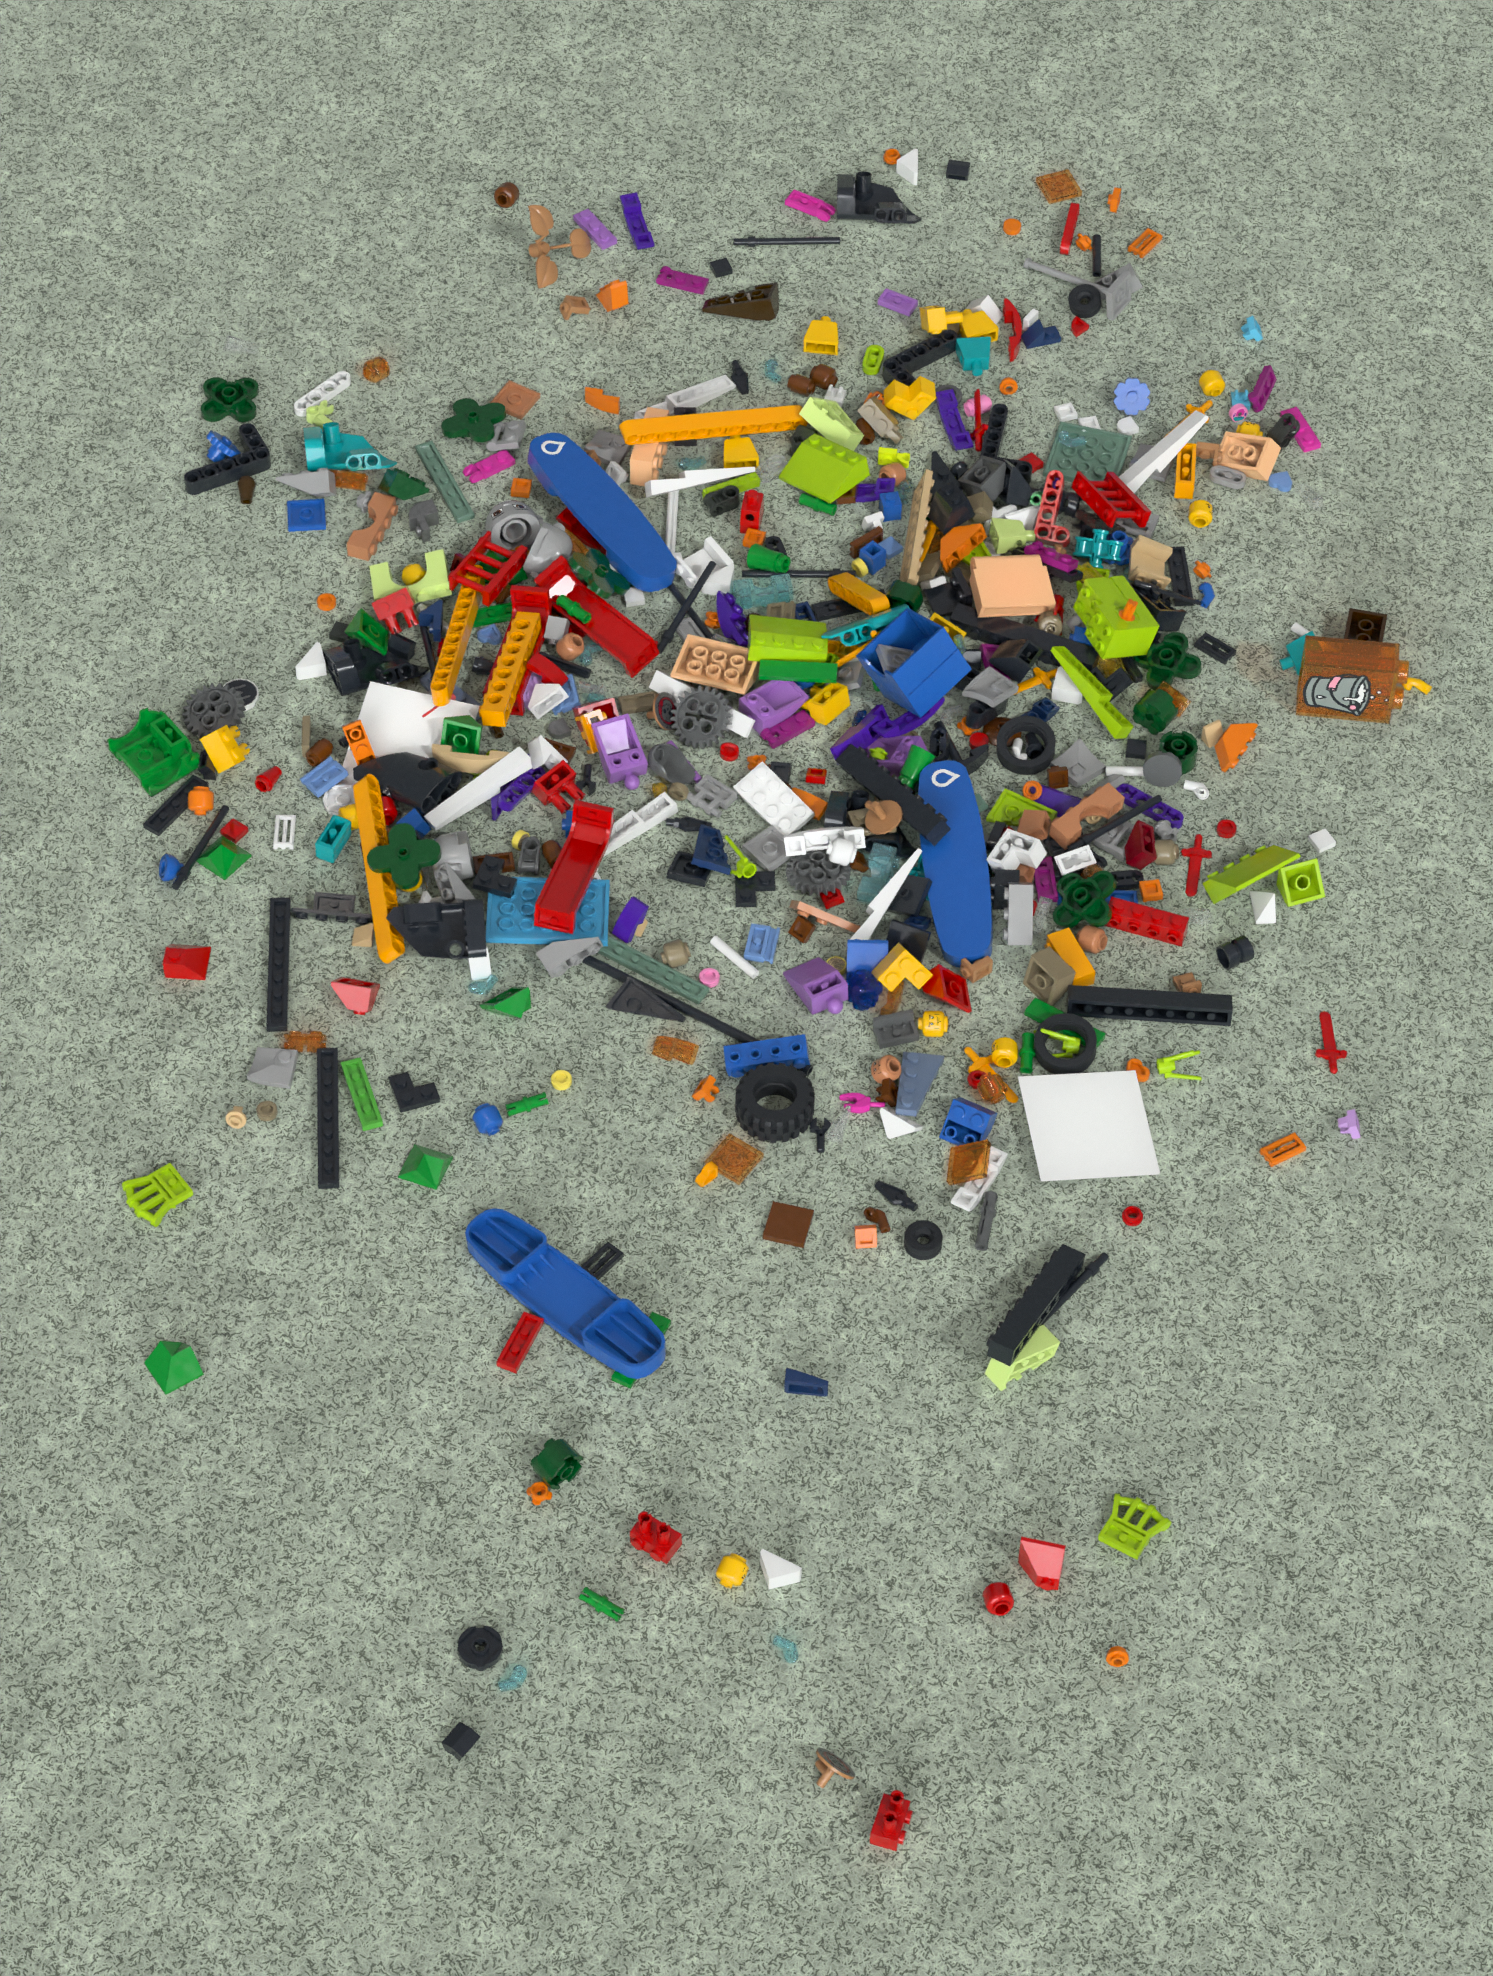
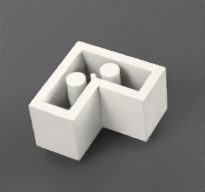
M1007 828L988 856L987 861L994 873L995 869L1016 870L1020 863L1037 869L1047 853L1040 839Z

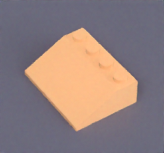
M688 634L670 677L745 695L756 681L760 662L747 660L748 648Z

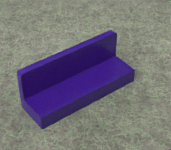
M1041 784L1042 795L1033 801L1057 811V817L1060 818L1070 807L1078 805L1082 799ZM1033 786L1030 788V792L1032 794H1035L1036 789Z

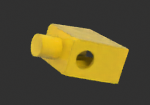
M965 309L962 312L963 322L959 323V331L962 338L991 337V342L998 340L999 328L984 311L972 313L970 309Z
M828 316L821 317L820 321L812 320L804 337L803 352L838 355L837 323L831 322Z
M741 435L730 436V439L724 441V468L755 467V470H759V456L749 437L741 438Z

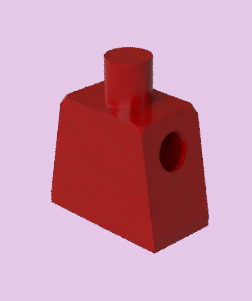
M754 489L746 491L743 498L740 517V533L746 534L748 528L760 530L762 522L764 494ZM750 514L754 516L753 520H748Z

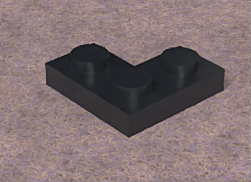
M1097 666L1090 671L1113 695L1109 702L1134 683L1122 667L1118 668L1108 678L1103 675Z
M485 855L472 885L473 889L511 898L517 886V879L500 875L505 866L504 859Z
M756 871L750 878L744 876L738 878L735 875L736 907H756V891H775V871Z
M409 1072L388 1077L400 1113L440 1102V1096L434 1082L414 1087Z

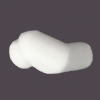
M1021 738L1014 739L1012 745L1013 756L1018 759L1027 760V754L1021 753L1023 740Z

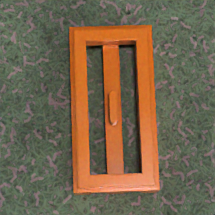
M1147 228L1128 247V252H1133L1134 255L1138 254L1140 258H1143L1162 240L1163 235Z
M1294 1132L1261 1148L1259 1153L1269 1162L1270 1167H1273L1306 1151V1146ZM1292 1140H1295V1141H1296V1142H1293V1143H1291V1144H1289V1145H1285V1146L1281 1147L1279 1150H1277V1151H1275V1152H1273V1153H1271V1154L1268 1153V1152H1270V1151H1272V1150H1274V1149H1276V1148H1278V1147H1280V1146H1282V1145H1284V1144H1286V1143H1288V1142H1290V1141H1292Z

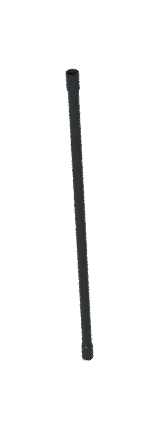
M591 955L582 961V963L622 983L629 976V974ZM631 976L672 1008L742 1043L761 1041ZM805 1065V1067L799 1068L797 1071H802L808 1077L813 1070V1065Z

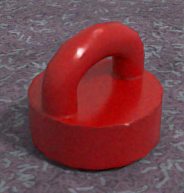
M722 743L720 746V757L728 762L735 761L739 757V747L735 743Z

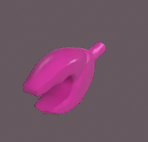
M846 1093L839 1096V1099L842 1101L855 1102L854 1104H844V1108L851 1113L861 1114L870 1111V1107H885V1103L871 1102V1097L860 1093Z

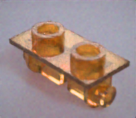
M329 469V471L335 474V485L337 488L366 490V483L368 482L366 473Z
M290 1031L289 1034H284L285 1039L288 1040V1042H284V1049L303 1052V1045H307V1052L317 1053V1048H326V1043L322 1042L327 1041V1037L320 1031H311L310 1034Z

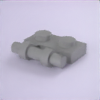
M707 774L695 785L697 794L694 795L689 792L686 799L691 801V804L695 807L699 806L704 809L708 815H714L719 818L722 811L717 808L720 806L726 810L738 798V793ZM707 798L711 802L707 803L706 801H704V799Z

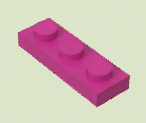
M1297 407L1280 411V417L1290 413L1300 423V430L1294 438L1304 453L1321 448V442Z

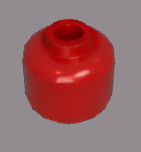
M381 796L385 824L387 826L394 822L398 813L394 801L390 797Z
M994 1582L983 1590L982 1597L990 1614L1003 1616L1013 1608L1014 1598L1010 1587L1006 1583Z

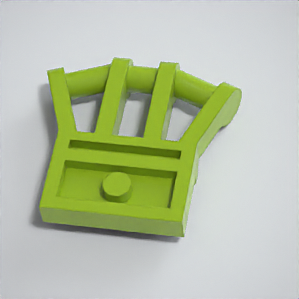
M171 1163L166 1164L148 1176L127 1180L122 1183L123 1191L126 1192V1203L128 1206L135 1210L134 1213L137 1217L146 1219L154 1227L159 1226L162 1218L171 1208H176V1205L193 1196V1190ZM149 1185L144 1189L140 1190L139 1192L134 1193L135 1188ZM155 1192L158 1193L157 1196L151 1198L143 1204H140L141 1200L145 1199L146 1197L150 1196ZM164 1202L155 1214L149 1212L150 1209Z
M1115 1493L1112 1515L1099 1533L1098 1540L1138 1560L1150 1539L1159 1532L1168 1529L1172 1522L1168 1518H1164L1158 1512L1156 1506L1143 1503L1139 1497H1122L1120 1494ZM1119 1505L1130 1506L1123 1519L1117 1517ZM1140 1510L1144 1514L1137 1526L1129 1523L1135 1512ZM1151 1517L1157 1522L1149 1530H1143Z

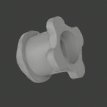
M1160 820L1154 825V834L1158 835L1161 840H1177L1176 835L1179 831L1177 828L1172 829L1170 821Z

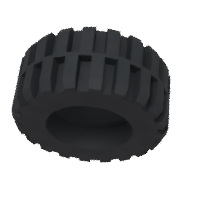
M772 1062L767 1063L766 1066L758 1065L755 1070L750 1069L746 1072V1076L741 1077L739 1085L736 1087L735 1112L740 1127L744 1131L748 1130V1135L751 1137L757 1136L758 1140L763 1142L770 1140V1143H776V1141L782 1140L783 1143L789 1141L791 1137L792 1139L799 1137V1133H804L813 1120L815 1092L812 1082L809 1078H806V1074L802 1071L798 1072L796 1067L791 1065L788 1067L785 1063L776 1065ZM779 1095L789 1099L792 1104L785 1109L770 1110L762 1107L757 1102L766 1096Z

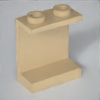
M1139 535L1130 545L1128 579L1147 583L1154 579L1158 582L1157 584L1160 588L1165 589L1171 582V578L1164 576V567L1166 560L1172 554L1173 548Z

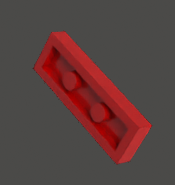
M523 1312L496 1361L497 1367L513 1373L518 1372L544 1324L543 1318Z

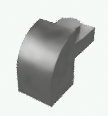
M432 499L415 504L409 511L410 532L415 531L417 537L421 536L423 543L431 541L429 527L439 524L438 510Z

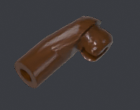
M867 1207L864 1210L866 1219L878 1224L881 1233L891 1230L886 1214L883 1211L872 1207Z

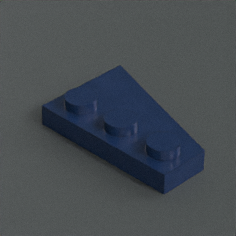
M700 825L691 864L730 875L731 866L727 863L728 856L724 852V842L719 829Z

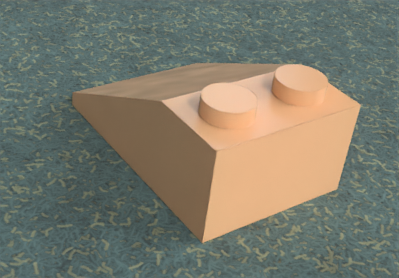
M1226 431L1219 446V451H1222L1221 463L1217 462V465L1241 471L1247 477L1268 481L1281 447L1270 437Z

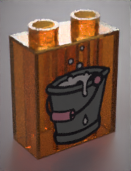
M1306 635L1297 684L1296 715L1389 724L1392 709L1401 710L1403 705L1404 686L1396 685L1397 683L1407 684L1409 661L1399 660L1400 644Z

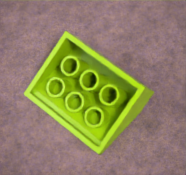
M813 434L800 444L780 473L779 479L831 504L870 476L867 457L820 435Z
M749 614L747 660L758 662L760 660L825 663L828 653V638H822L821 636L827 632L826 623Z
M1264 845L1254 850L1255 855L1250 856V854L1241 857L1239 864L1235 865L1232 862L1223 867L1224 872L1219 874L1218 871H1215L1208 875V880L1202 884L1213 904H1216L1300 858V854L1276 845L1268 848Z

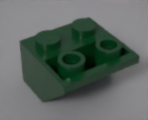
M394 468V470L387 469L378 486V489L403 501L428 493L430 490L425 487V482L412 476L409 478L410 474Z

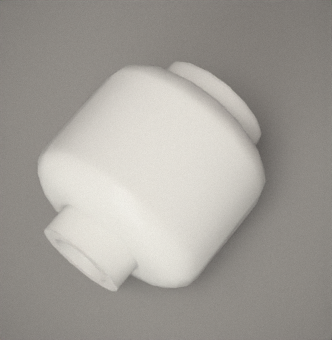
M837 837L833 843H828L826 854H829L831 862L847 866L849 863H853L857 848L854 847L852 841Z

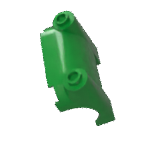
M148 708L140 710L138 722L128 734L120 738L107 739L110 752L119 761L122 760L151 797L162 792L198 768L200 755L198 752L192 751L188 738L162 711L148 710Z

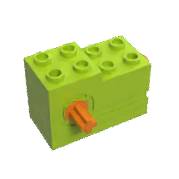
M1121 575L1111 576L1110 578L1085 579L1073 609L1087 627L1084 634L1102 659L1147 655L1159 629V624L1126 578Z

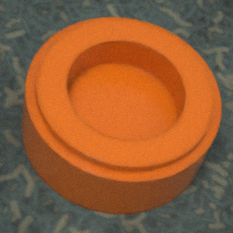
M1007 219L1003 224V231L1008 235L1019 234L1021 231L1020 221L1017 219Z
M330 593L321 594L317 598V606L320 610L330 611L336 606V598Z

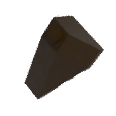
M778 283L754 286L755 290L745 292L743 289L731 297L726 294L705 301L702 311L758 321L773 320L779 311Z

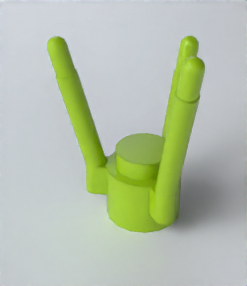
M725 835L727 842L741 858L736 864L737 870L731 869L730 873L738 878L742 876L746 878L752 877L757 871L756 865L743 855L728 835Z
M1043 1028L1040 1029L1042 1033L1050 1035L1049 1038L1063 1041L1062 1050H1066V1053L1052 1054L1057 1058H1072L1073 1054L1079 1053L1080 1038L1063 1035Z
M1190 1050L1169 1057L1157 1058L1158 1074H1164L1165 1078L1202 1080L1200 1076L1172 1073L1175 1070V1061L1198 1055L1200 1050Z

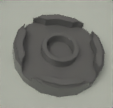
M1157 751L1145 759L1143 775L1154 786L1169 787L1180 780L1182 763L1173 753Z

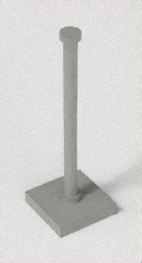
M1026 258L1024 261V268L1026 269L1032 268L1077 285L1089 284L1096 287L1100 293L1106 295L1107 318L1112 321L1132 300L1131 272L1124 270L1113 284L1107 288L1036 263L1031 258Z

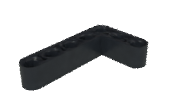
M951 329L944 330L885 360L882 375L884 381L889 385L893 380H897L910 386L916 380L911 373L956 351V331Z
M995 404L991 409L988 429L985 434L980 457L983 455L1003 461V459L1008 460L1017 468L1029 484L1032 478V465L1029 462L999 457L1007 426L1008 407L1004 404Z
M245 423L239 427L240 443L245 450L244 453L191 470L184 475L185 489L188 494L197 495L238 481L242 476H252L270 469V451L253 424Z
M970 666L972 670L954 686L962 692L981 673L972 666ZM974 699L976 701L970 704L965 721L966 726L971 729H980L1006 710L1008 699L993 708L980 700Z

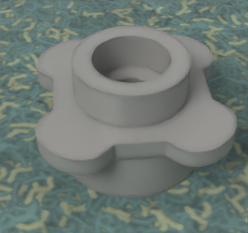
M370 491L360 494L357 498L356 503L361 508L362 513L368 511V503L372 498Z

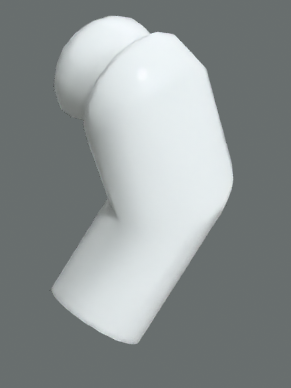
M1185 780V790L1193 791L1201 800L1208 798L1209 791L1204 783Z

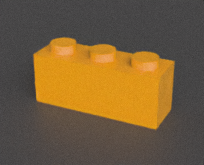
M1186 443L1176 455L1174 498L1193 499L1196 464L1195 443Z
M1070 928L1048 934L1044 947L1050 946L1076 972L1072 985L1089 986L1094 984L1096 972Z

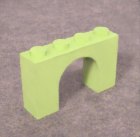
M444 550L425 553L427 565L425 576L419 582L408 586L416 603L452 595V591L449 590V570ZM388 562L369 566L374 601L407 587L393 582Z

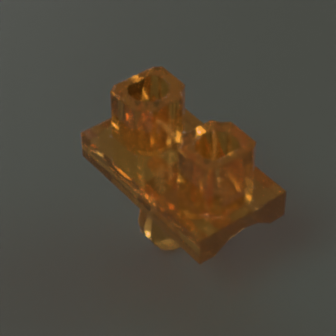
M1163 681L1158 688L1166 691L1173 697L1172 703L1175 705V708L1178 707L1177 716L1180 718L1192 701L1166 681Z

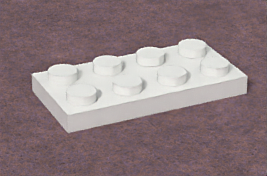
M763 761L733 786L734 790L770 826L773 825L784 836L796 833L815 816L814 812Z

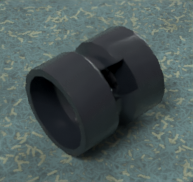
M1063 490L1058 514L1064 512L1066 516L1072 517L1074 512L1079 510L1081 497L1075 492L1067 494ZM1052 495L1051 502L1054 501L1057 497ZM1066 499L1069 500L1068 507H1065Z
M1241 935L1231 942H1225L1217 946L1216 954L1222 966L1226 970H1230L1240 963L1252 960L1254 958V949L1249 939Z

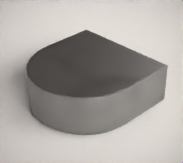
M564 718L549 724V735L552 738L563 739L571 736V730Z

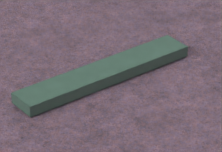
M433 441L416 445L415 450L457 524L475 518L474 512Z
M608 936V946H603L598 952L698 1005L709 992V987L610 936Z

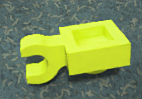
M879 447L878 465L885 466L892 462H898L904 468H909L910 454L897 453L898 449Z

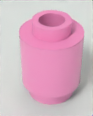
M985 394L980 395L981 414L990 412L992 407L991 399ZM971 398L964 403L963 407L968 417H975L974 398Z

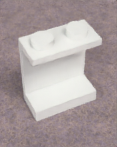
M710 536L705 539L703 549L683 560L679 555L675 556L677 561L675 573L685 580L689 588L693 589L710 561L716 563L712 573L731 563L734 564V562Z

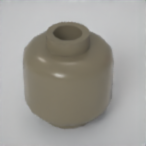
M1053 611L1043 612L1037 619L1038 629L1058 636L1062 632L1061 617L1058 614L1054 615Z
M1172 839L1155 840L1157 859L1154 860V863L1156 865H1173L1179 859L1178 844H1175Z
M681 939L665 943L663 945L664 952L660 953L663 963H668L672 969L687 964L689 957H691L687 943L682 942Z

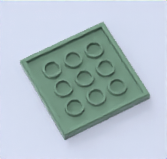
M1060 421L1043 476L1047 477L1050 471L1058 470L1063 474L1064 481L1073 482L1077 471H1080L1089 481H1103L1107 472H1114L1119 477L1132 441V436Z

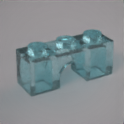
M789 574L770 576V586L766 588L756 587L753 584L752 578L734 580L733 595L736 598L735 602L743 609L760 606L767 607V604L790 603V601H793V587Z
M874 842L868 859L869 869L876 870L880 874L875 877L862 876L857 891V902L869 905L894 877L892 872L894 868L898 867L900 856H897V848Z

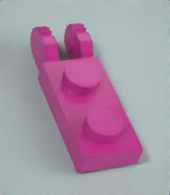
M795 189L785 199V205L814 217L817 216L818 219L828 222L830 215H834L836 211L835 207L825 203L823 200Z
M501 450L475 464L465 467L463 474L466 477L470 476L469 481L473 484L499 473L516 463L513 456L507 450Z

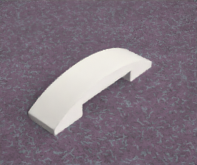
M828 827L784 836L786 856L804 855L806 851L827 849L828 843H833L837 837L852 841L857 849L866 848L864 828Z
M989 1145L981 1156L979 1165L964 1187L959 1188L952 1198L951 1204L966 1211H972L983 1199L985 1192L988 1191L999 1174L1008 1153Z

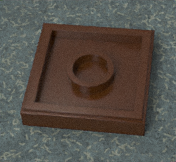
M773 1201L763 1232V1239L804 1248L814 1216V1210Z

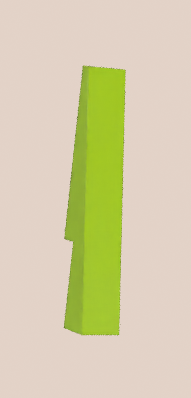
M1053 646L1050 651L1114 739L1126 738L1134 726L1109 702L1113 695L1065 646Z

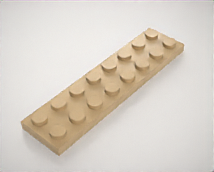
M928 469L925 470L913 492L899 579L912 585H917L919 575H917L921 567L919 559L924 550L921 545L926 537V534L923 532L928 524V520L925 519L930 511L928 506L932 498L930 490L934 485V480L932 479L933 471Z

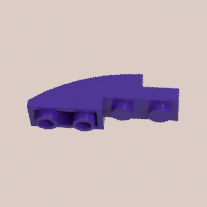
M718 591L716 598L717 615L726 640L737 646L748 648V632L744 624L747 618L743 614V608L735 602L736 598L731 593Z
M883 704L876 705L857 726L850 727L830 748L835 760L850 744L854 745L857 749L860 746L865 750L881 736L872 730V726L885 718H889Z

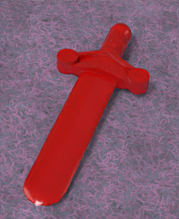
M976 389L974 393L975 429L970 433L971 440H975L976 451L980 452L982 450V436L987 431L988 425L984 423L981 425L980 389Z
M1201 834L1195 836L1194 847L1181 850L1182 856L1190 857L1185 890L1186 895L1190 897L1195 896L1197 893L1202 858L1210 859L1212 857L1210 850L1201 848L1203 839Z
M1322 1011L1319 1016L1324 1049H1317L1315 1056L1328 1060L1330 1072L1336 1074L1338 1072L1337 1060L1346 1058L1347 1051L1336 1049L1331 1015L1326 1011Z

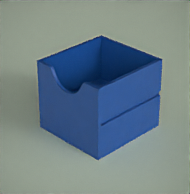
M909 608L900 613L856 655L886 699L920 718L972 670L943 626ZM878 644L914 650V653L891 673L888 670L883 671L876 648Z

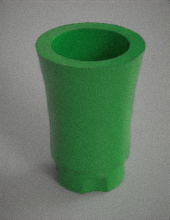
M758 543L751 546L747 555V566L750 569L786 573L791 564L789 556L768 549Z
M911 744L908 756L898 777L902 782L901 785L906 784L914 790L916 784H919L921 771L932 763L935 756L925 749Z

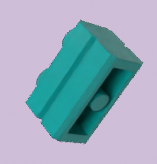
M337 815L332 816L315 843L316 857L330 863L335 862L352 835L351 821Z

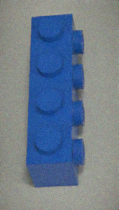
M805 1034L723 1046L727 1074L735 1078L744 1076L750 1069L755 1070L758 1065L766 1066L767 1063L772 1062L776 1065L785 1063L786 1066L790 1067L791 1065L797 1069L810 1065L808 1042Z

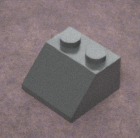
M982 455L962 475L958 482L967 496L985 491L993 502L1003 491L1006 463Z

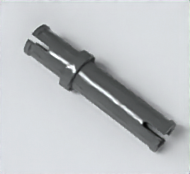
M993 1191L985 1192L983 1206L979 1211L981 1217L974 1247L981 1251L988 1249L992 1222L997 1212L995 1207L998 1195Z

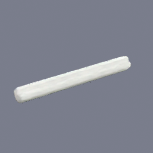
M679 490L668 493L665 544L671 553H675Z

